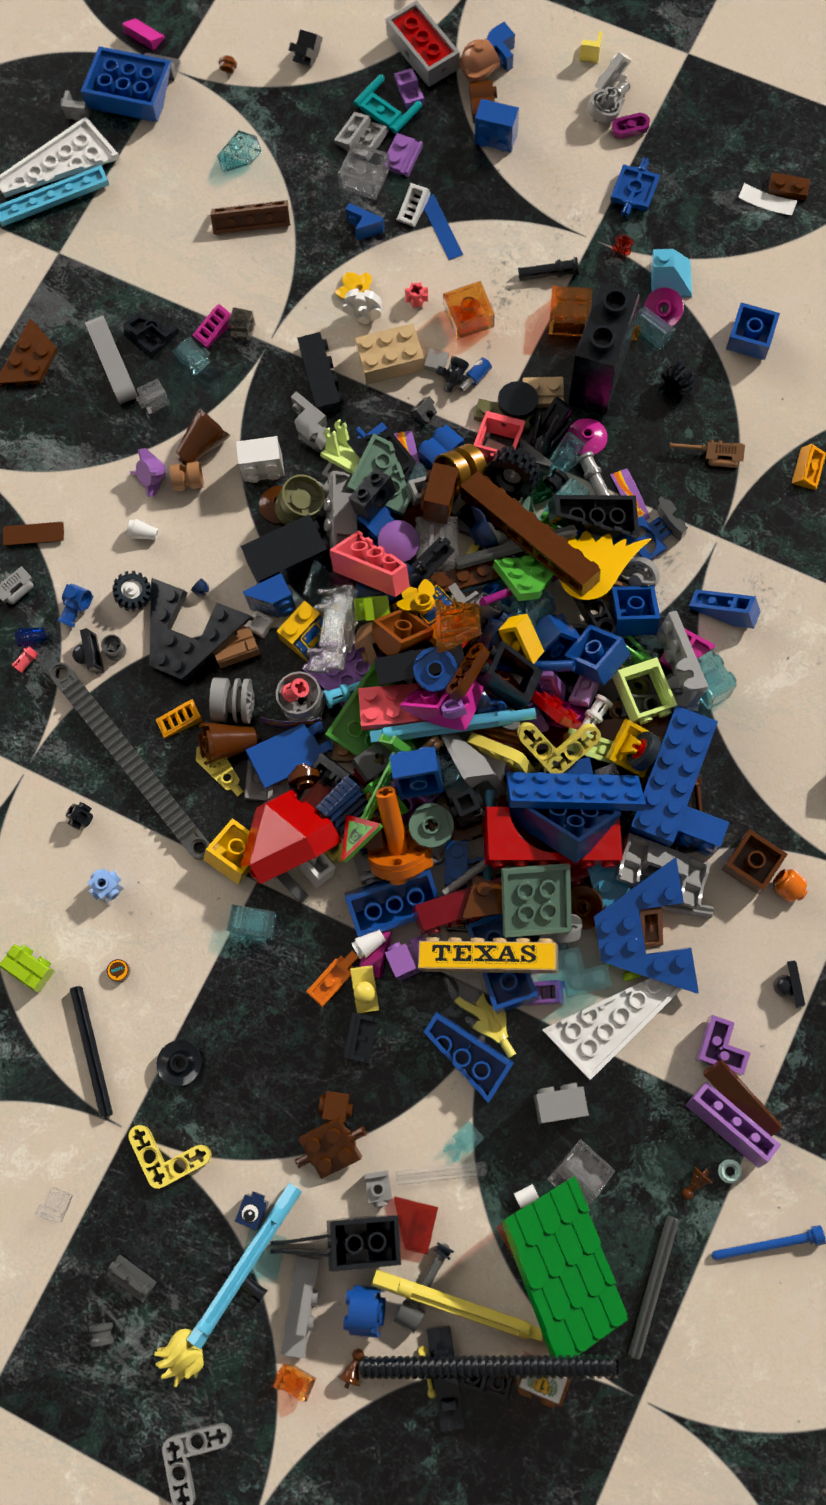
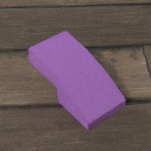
M413 69L394 73L406 109H410L416 101H420L424 105V97L418 86V79Z

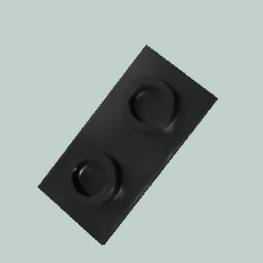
M439 537L411 567L424 579H428L455 550L450 546L451 542L446 537L444 539Z

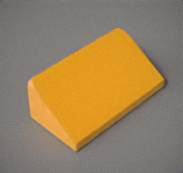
M813 444L802 447L792 483L816 490L826 452Z

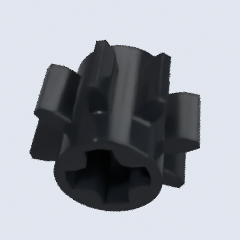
M79 802L78 805L72 804L66 812V818L69 819L67 824L78 830L80 827L86 828L93 819V814L90 813L92 808L82 802Z

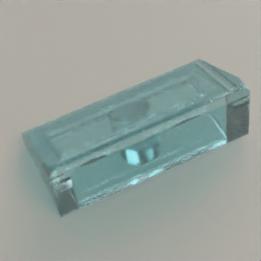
M647 307L638 310L634 321V330L659 349H662L676 330Z

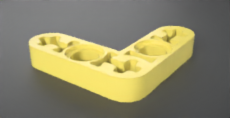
M530 722L522 723L517 730V735L521 742L550 773H564L594 747L601 738L599 729L594 724L589 723L583 725L558 748H555L539 729ZM526 729L531 731L536 740L532 742L527 735L525 736L524 731ZM586 732H593V738L587 737ZM580 738L585 743V745L582 746L580 741L577 739ZM547 744L548 749L545 753L538 754L536 752L538 745ZM570 745H578L577 753L572 755L567 753ZM561 753H564L566 758H568L567 761L561 756ZM554 760L559 762L560 766L558 768L553 766L552 762Z
M471 733L466 742L476 751L507 763L512 772L536 773L527 757L514 748L476 733Z
M137 1125L129 1132V1141L149 1184L154 1188L166 1187L205 1166L211 1160V1150L205 1145H197L165 1162L148 1127ZM137 1130L145 1132L143 1136L144 1143L148 1144L150 1142L151 1146L139 1150V1147L143 1146L141 1140H135V1136L138 1135ZM198 1149L201 1152L205 1151L204 1161H193L194 1167L191 1168V1163L186 1155L189 1154V1158H193L198 1154ZM147 1150L154 1151L156 1155L154 1162L150 1164L144 1160V1154ZM177 1160H183L186 1164V1169L181 1174L174 1170V1164ZM160 1163L161 1166L156 1169L159 1174L164 1173L165 1175L162 1179V1184L154 1181V1178L157 1176L155 1170L149 1171V1167Z

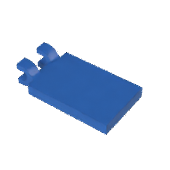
M321 721L311 725L309 728H306L305 724L302 723L246 749L245 752L264 790L286 780L287 776L297 765L307 764L312 767L319 758L318 755L320 753L325 755L333 751L334 746L331 740L318 745L314 737L323 733L324 726Z

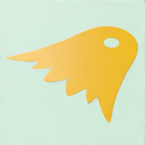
M584 531L578 541L575 537L566 539L568 544L575 549H579L588 560L594 561L601 569L600 582L583 597L561 581L562 587L569 595L577 599L592 600L602 597L613 587L630 560L651 538L625 546L627 540L624 539L613 546L611 534L604 535L595 542L592 535L588 531Z

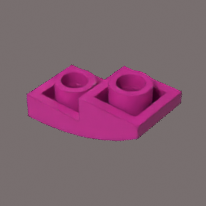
M391 931L381 932L386 941L367 958L364 956L360 961L359 967L373 965L374 977L376 978L382 977L385 952L389 951L388 947L391 943Z

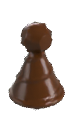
M694 1167L689 1188H683L681 1191V1196L684 1200H691L694 1197V1191L713 1183L707 1176L710 1172L707 1168L702 1172L697 1167Z
M356 1349L352 1352L353 1361L338 1375L339 1379L346 1382L344 1388L348 1389L350 1384L360 1386L359 1362L365 1356L364 1351L361 1349Z

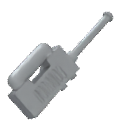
M22 566L0 584V599L5 604L16 603L34 586L32 583L34 581L33 578Z

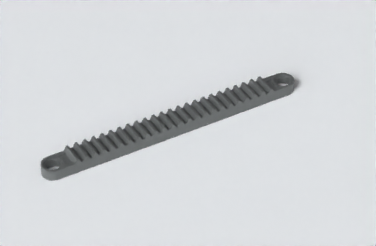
M62 662L54 664L50 669V677L190 855L197 860H203L205 851L202 854H196L194 847L198 843H204L207 848L210 845L208 840L71 668ZM65 669L67 672L66 676L62 679L56 678L57 671Z

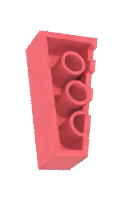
M359 530L330 549L333 571L394 597L410 587L407 565L394 555L385 553L383 547L374 545L373 540L369 537H363V533Z

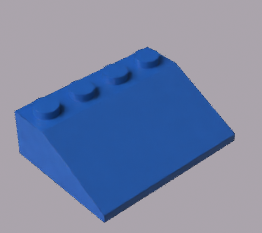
M99 46L81 89L83 100L87 108L158 122L164 106L171 61Z

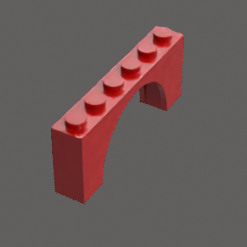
M486 807L482 812L485 865H491L492 868H504L505 865L526 867L527 865L539 866L568 863L570 868L572 865H580V868L584 869L593 868L594 865H602V868L609 869L615 868L623 860L620 817L591 852L574 863L560 853L545 852L527 843L515 829L510 817L509 807Z

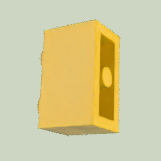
M528 613L509 617L499 628L498 631L502 640L533 664L544 652Z

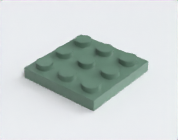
M568 863L501 868L503 936L505 938L572 932L570 865Z

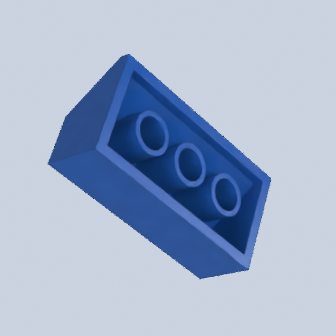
M430 869L424 870L418 876L409 879L401 885H393L388 880H381L344 893L358 937L379 929L381 932L414 922L416 920L412 909L415 905L439 898Z

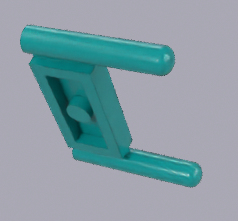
M379 75L353 101V104L357 108L360 107L361 111L381 125L387 126L388 130L391 129L394 134H397L421 109L422 103L416 101L402 115L399 110L373 93L385 80L383 75Z

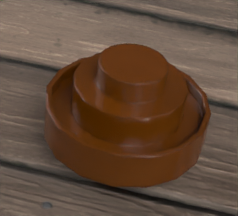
M300 764L287 776L290 787L306 790L312 788L320 780V775L317 769L307 764Z

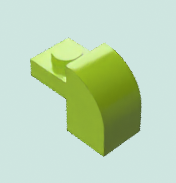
M388 595L354 599L356 621L375 620L390 614Z

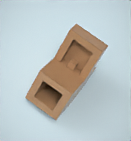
M373 620L363 624L356 632L354 639L355 649L364 647L365 651L361 653L365 664L369 663L370 666L375 664L374 659L377 658L372 645L376 643L372 632Z

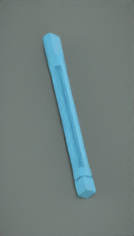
M535 708L516 711L508 709L474 714L465 731L512 725L513 722L537 719ZM424 721L383 727V730L370 731L371 742H378L382 733L390 739L392 736H396L400 740H408L464 731Z
M290 1183L287 1185L205 1314L189 1335L187 1341L197 1348H202L222 1314L301 1195L302 1191Z

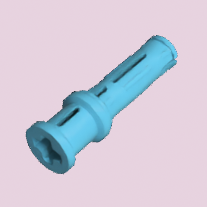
M360 681L348 686L341 684L339 688L330 691L324 690L323 696L327 707L330 709L335 704L343 701L347 702Z

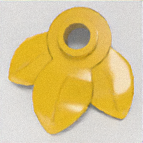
M354 272L345 273L342 277L344 285L336 289L335 293L341 299H345L346 293L352 289H359L358 292L363 293L365 290L370 291L369 286L372 283V277L367 272L360 276Z
M424 579L418 588L409 587L401 593L403 599L398 601L396 605L403 611L429 612L435 606L433 598L435 588L430 581Z

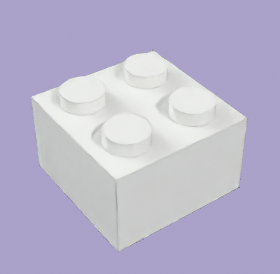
M277 436L236 442L238 464L244 482L256 483L259 480H277L280 477H285L282 452Z

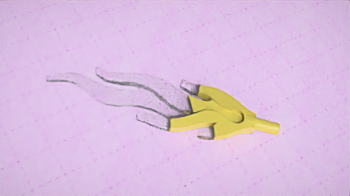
M452 932L448 933V938H453ZM441 933L432 936L439 938V941H443ZM450 972L457 984L459 993L455 991L449 978L444 977L443 980L453 1002L479 1020L477 1021L466 1016L465 1021L476 1032L495 1041L496 1044L499 1043L508 1058L514 1056L516 1052L507 1040L506 1011L497 1014L493 1006L488 1004L483 993L480 973Z

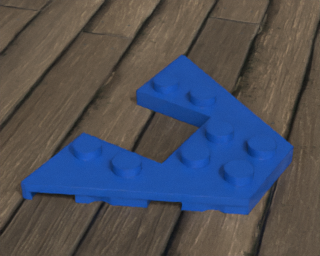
M672 858L649 877L594 915L593 918L601 962L694 993H699L692 948L688 947L646 954L639 914L641 909L684 903L677 858Z

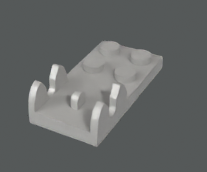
M672 611L667 614L659 628L657 640L662 645L665 660L670 664L674 674L673 677L667 680L670 689H677L682 693V695L675 697L677 706L688 708L698 703L709 686L677 611Z

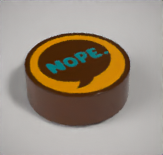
M115 959L107 966V975L115 982H123L130 975V966L121 959Z

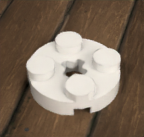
M352 289L346 293L342 310L353 318L358 319L359 323L368 324L369 321H375L381 317L383 302L377 294L369 290H365L364 293L358 292L359 289Z

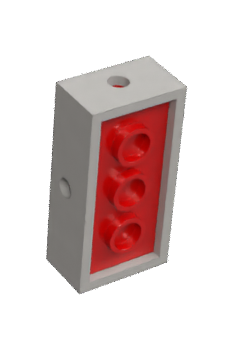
M417 0L385 19L387 37L428 87L460 69L459 50Z

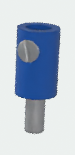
M484 357L477 360L475 365L465 374L466 380L459 386V389L464 392L471 384L476 385L492 369L491 363Z

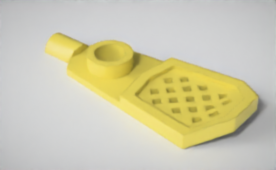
M197 747L196 762L224 789L232 790L237 797L244 793L238 785L240 779L228 759L207 766L204 764L207 761L206 757H201L200 749ZM225 775H231L229 781H224Z

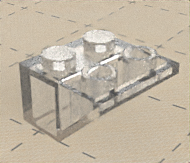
M580 1139L556 1166L547 1180L557 1187L575 1176L589 1206L601 1193L615 1170Z

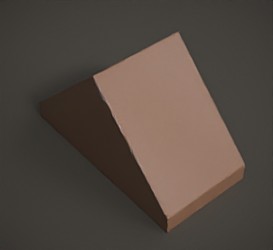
M662 907L639 910L645 947L663 945Z

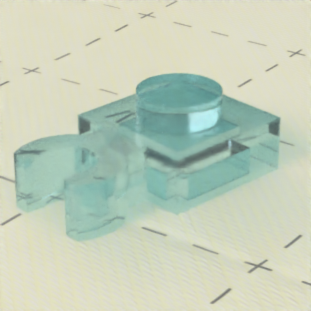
M468 1121L452 1136L456 1143L447 1145L443 1152L446 1153L449 1149H454L456 1156L451 1161L455 1162L459 1159L462 1150L469 1154L484 1137Z

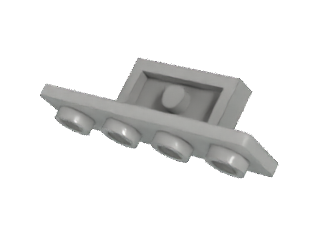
M297 1256L281 1349L282 1355L304 1358L308 1332L313 1330L315 1316L311 1315L312 1307L317 1305L319 1291L315 1290L320 1263L319 1259Z

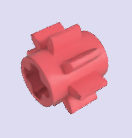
M411 282L410 287L405 288V302H410L412 308H422L424 301L428 302V287L423 288L421 282Z

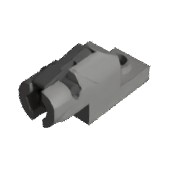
M296 391L291 396L293 410L299 414L294 421L299 433L298 439L321 453L325 450L326 438L324 437V431L327 429L326 416Z

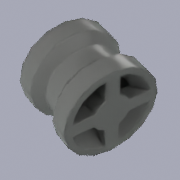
M113 1322L89 1326V1332L92 1333L91 1347L114 1343V1337L111 1335Z

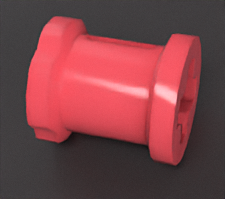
M298 678L292 681V683L284 685L281 694L284 700L292 703L298 700V698L305 697L309 692V686L304 679Z

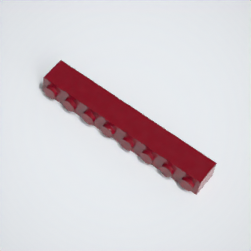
M572 865L570 881L572 888L585 884L584 881L590 876L588 870L580 868V865ZM501 877L490 880L502 885ZM471 887L415 905L412 912L420 934L427 933L428 936H433L440 933L441 928L448 926L449 929H454L461 926L463 921L461 919ZM483 917L469 919V921L475 922L477 920L482 919Z

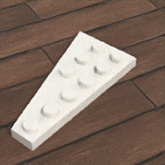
M85 116L0 175V191L5 197L119 160L120 157Z
M649 978L542 1029V1031L591 1080L682 988Z

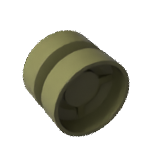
M301 474L290 477L275 500V513L278 519L284 525H287L309 514L312 521H314L324 505L325 493L323 487L316 479L308 475Z

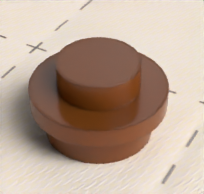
M224 55L219 58V68L222 71L233 73L237 68V62L233 57Z

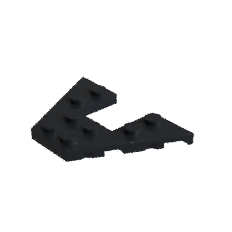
M152 578L149 666L156 670L187 681L196 670H199L206 664L205 661L213 653L217 654L228 643L229 639L234 638L240 628L249 620H254V617L249 614L216 603L200 640L173 631L171 629L188 592Z

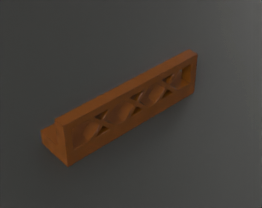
M288 200L211 209L210 213L213 234L291 225Z

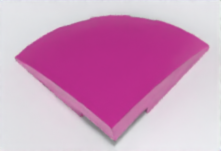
M476 679L474 680L467 694L461 698L467 714L454 719L445 718L441 711L442 704L452 699L446 692V689L439 692H430L426 689L420 692V690L416 689L400 706L401 709L427 722L450 729L465 731L474 716L484 687L477 683Z

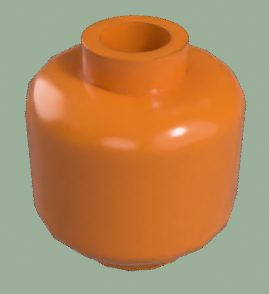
M793 869L781 870L773 880L775 892L788 902L800 901L807 894V880Z

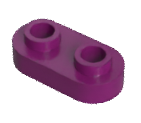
M644 113L616 118L612 123L611 132L613 136L619 139L644 134L649 129L650 118Z

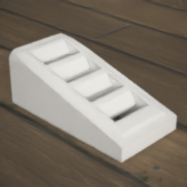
M411 183L396 220L415 227L430 197L429 189ZM414 195H419L421 198H415ZM411 201L417 202L418 206L411 204ZM408 207L415 209V213L408 211ZM407 214L413 216V218L410 220L404 218V215Z

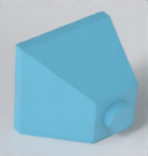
M653 249L650 263L652 292L658 288L667 287L677 291L681 297H692L690 259L674 249Z

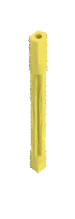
M378 1269L374 1272L371 1282L373 1287L525 1340L527 1338L537 1342L542 1340L541 1329L531 1325L530 1322Z

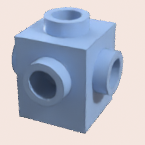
M105 868L94 872L90 877L91 880L87 882L91 887L89 892L96 900L102 899L106 903L115 899L120 894V891L124 889L119 883L121 881L120 877L113 870L109 872Z

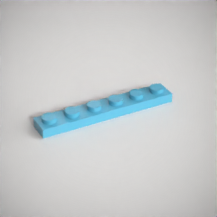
M97 166L0 204V223L2 227L110 185L102 166Z

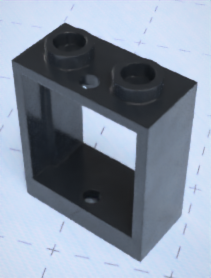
M502 640L497 645H491L488 648L490 655L480 670L476 682L513 710H521L530 704L543 671ZM499 660L523 677L518 689L494 672Z

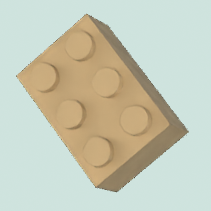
M413 323L355 338L366 385L424 370V358Z

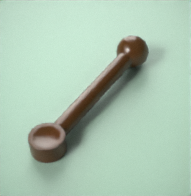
M697 777L695 783L697 807L702 812L700 793L702 780Z

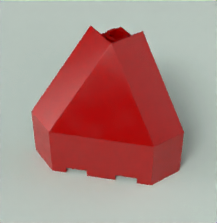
M289 790L256 807L240 867L248 865L251 876L257 883L262 884L316 858L342 841L329 819L326 817L324 819L320 818L314 807L306 801L300 802L297 799V794Z

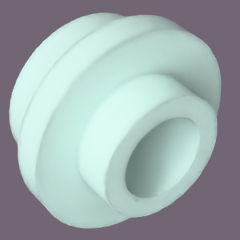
M727 1159L720 1163L718 1174L724 1182L735 1183L741 1178L742 1169L738 1162ZM727 1167L733 1168L731 1176L726 1174Z

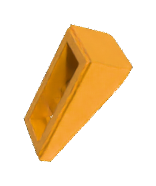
M191 699L157 718L156 722L164 739L203 722V719L194 700ZM191 710L193 714L191 718H189L187 711ZM182 713L186 719L184 722H182L179 716ZM174 717L178 722L177 726H175L172 721V718ZM167 720L171 727V729L168 731L164 724V722Z

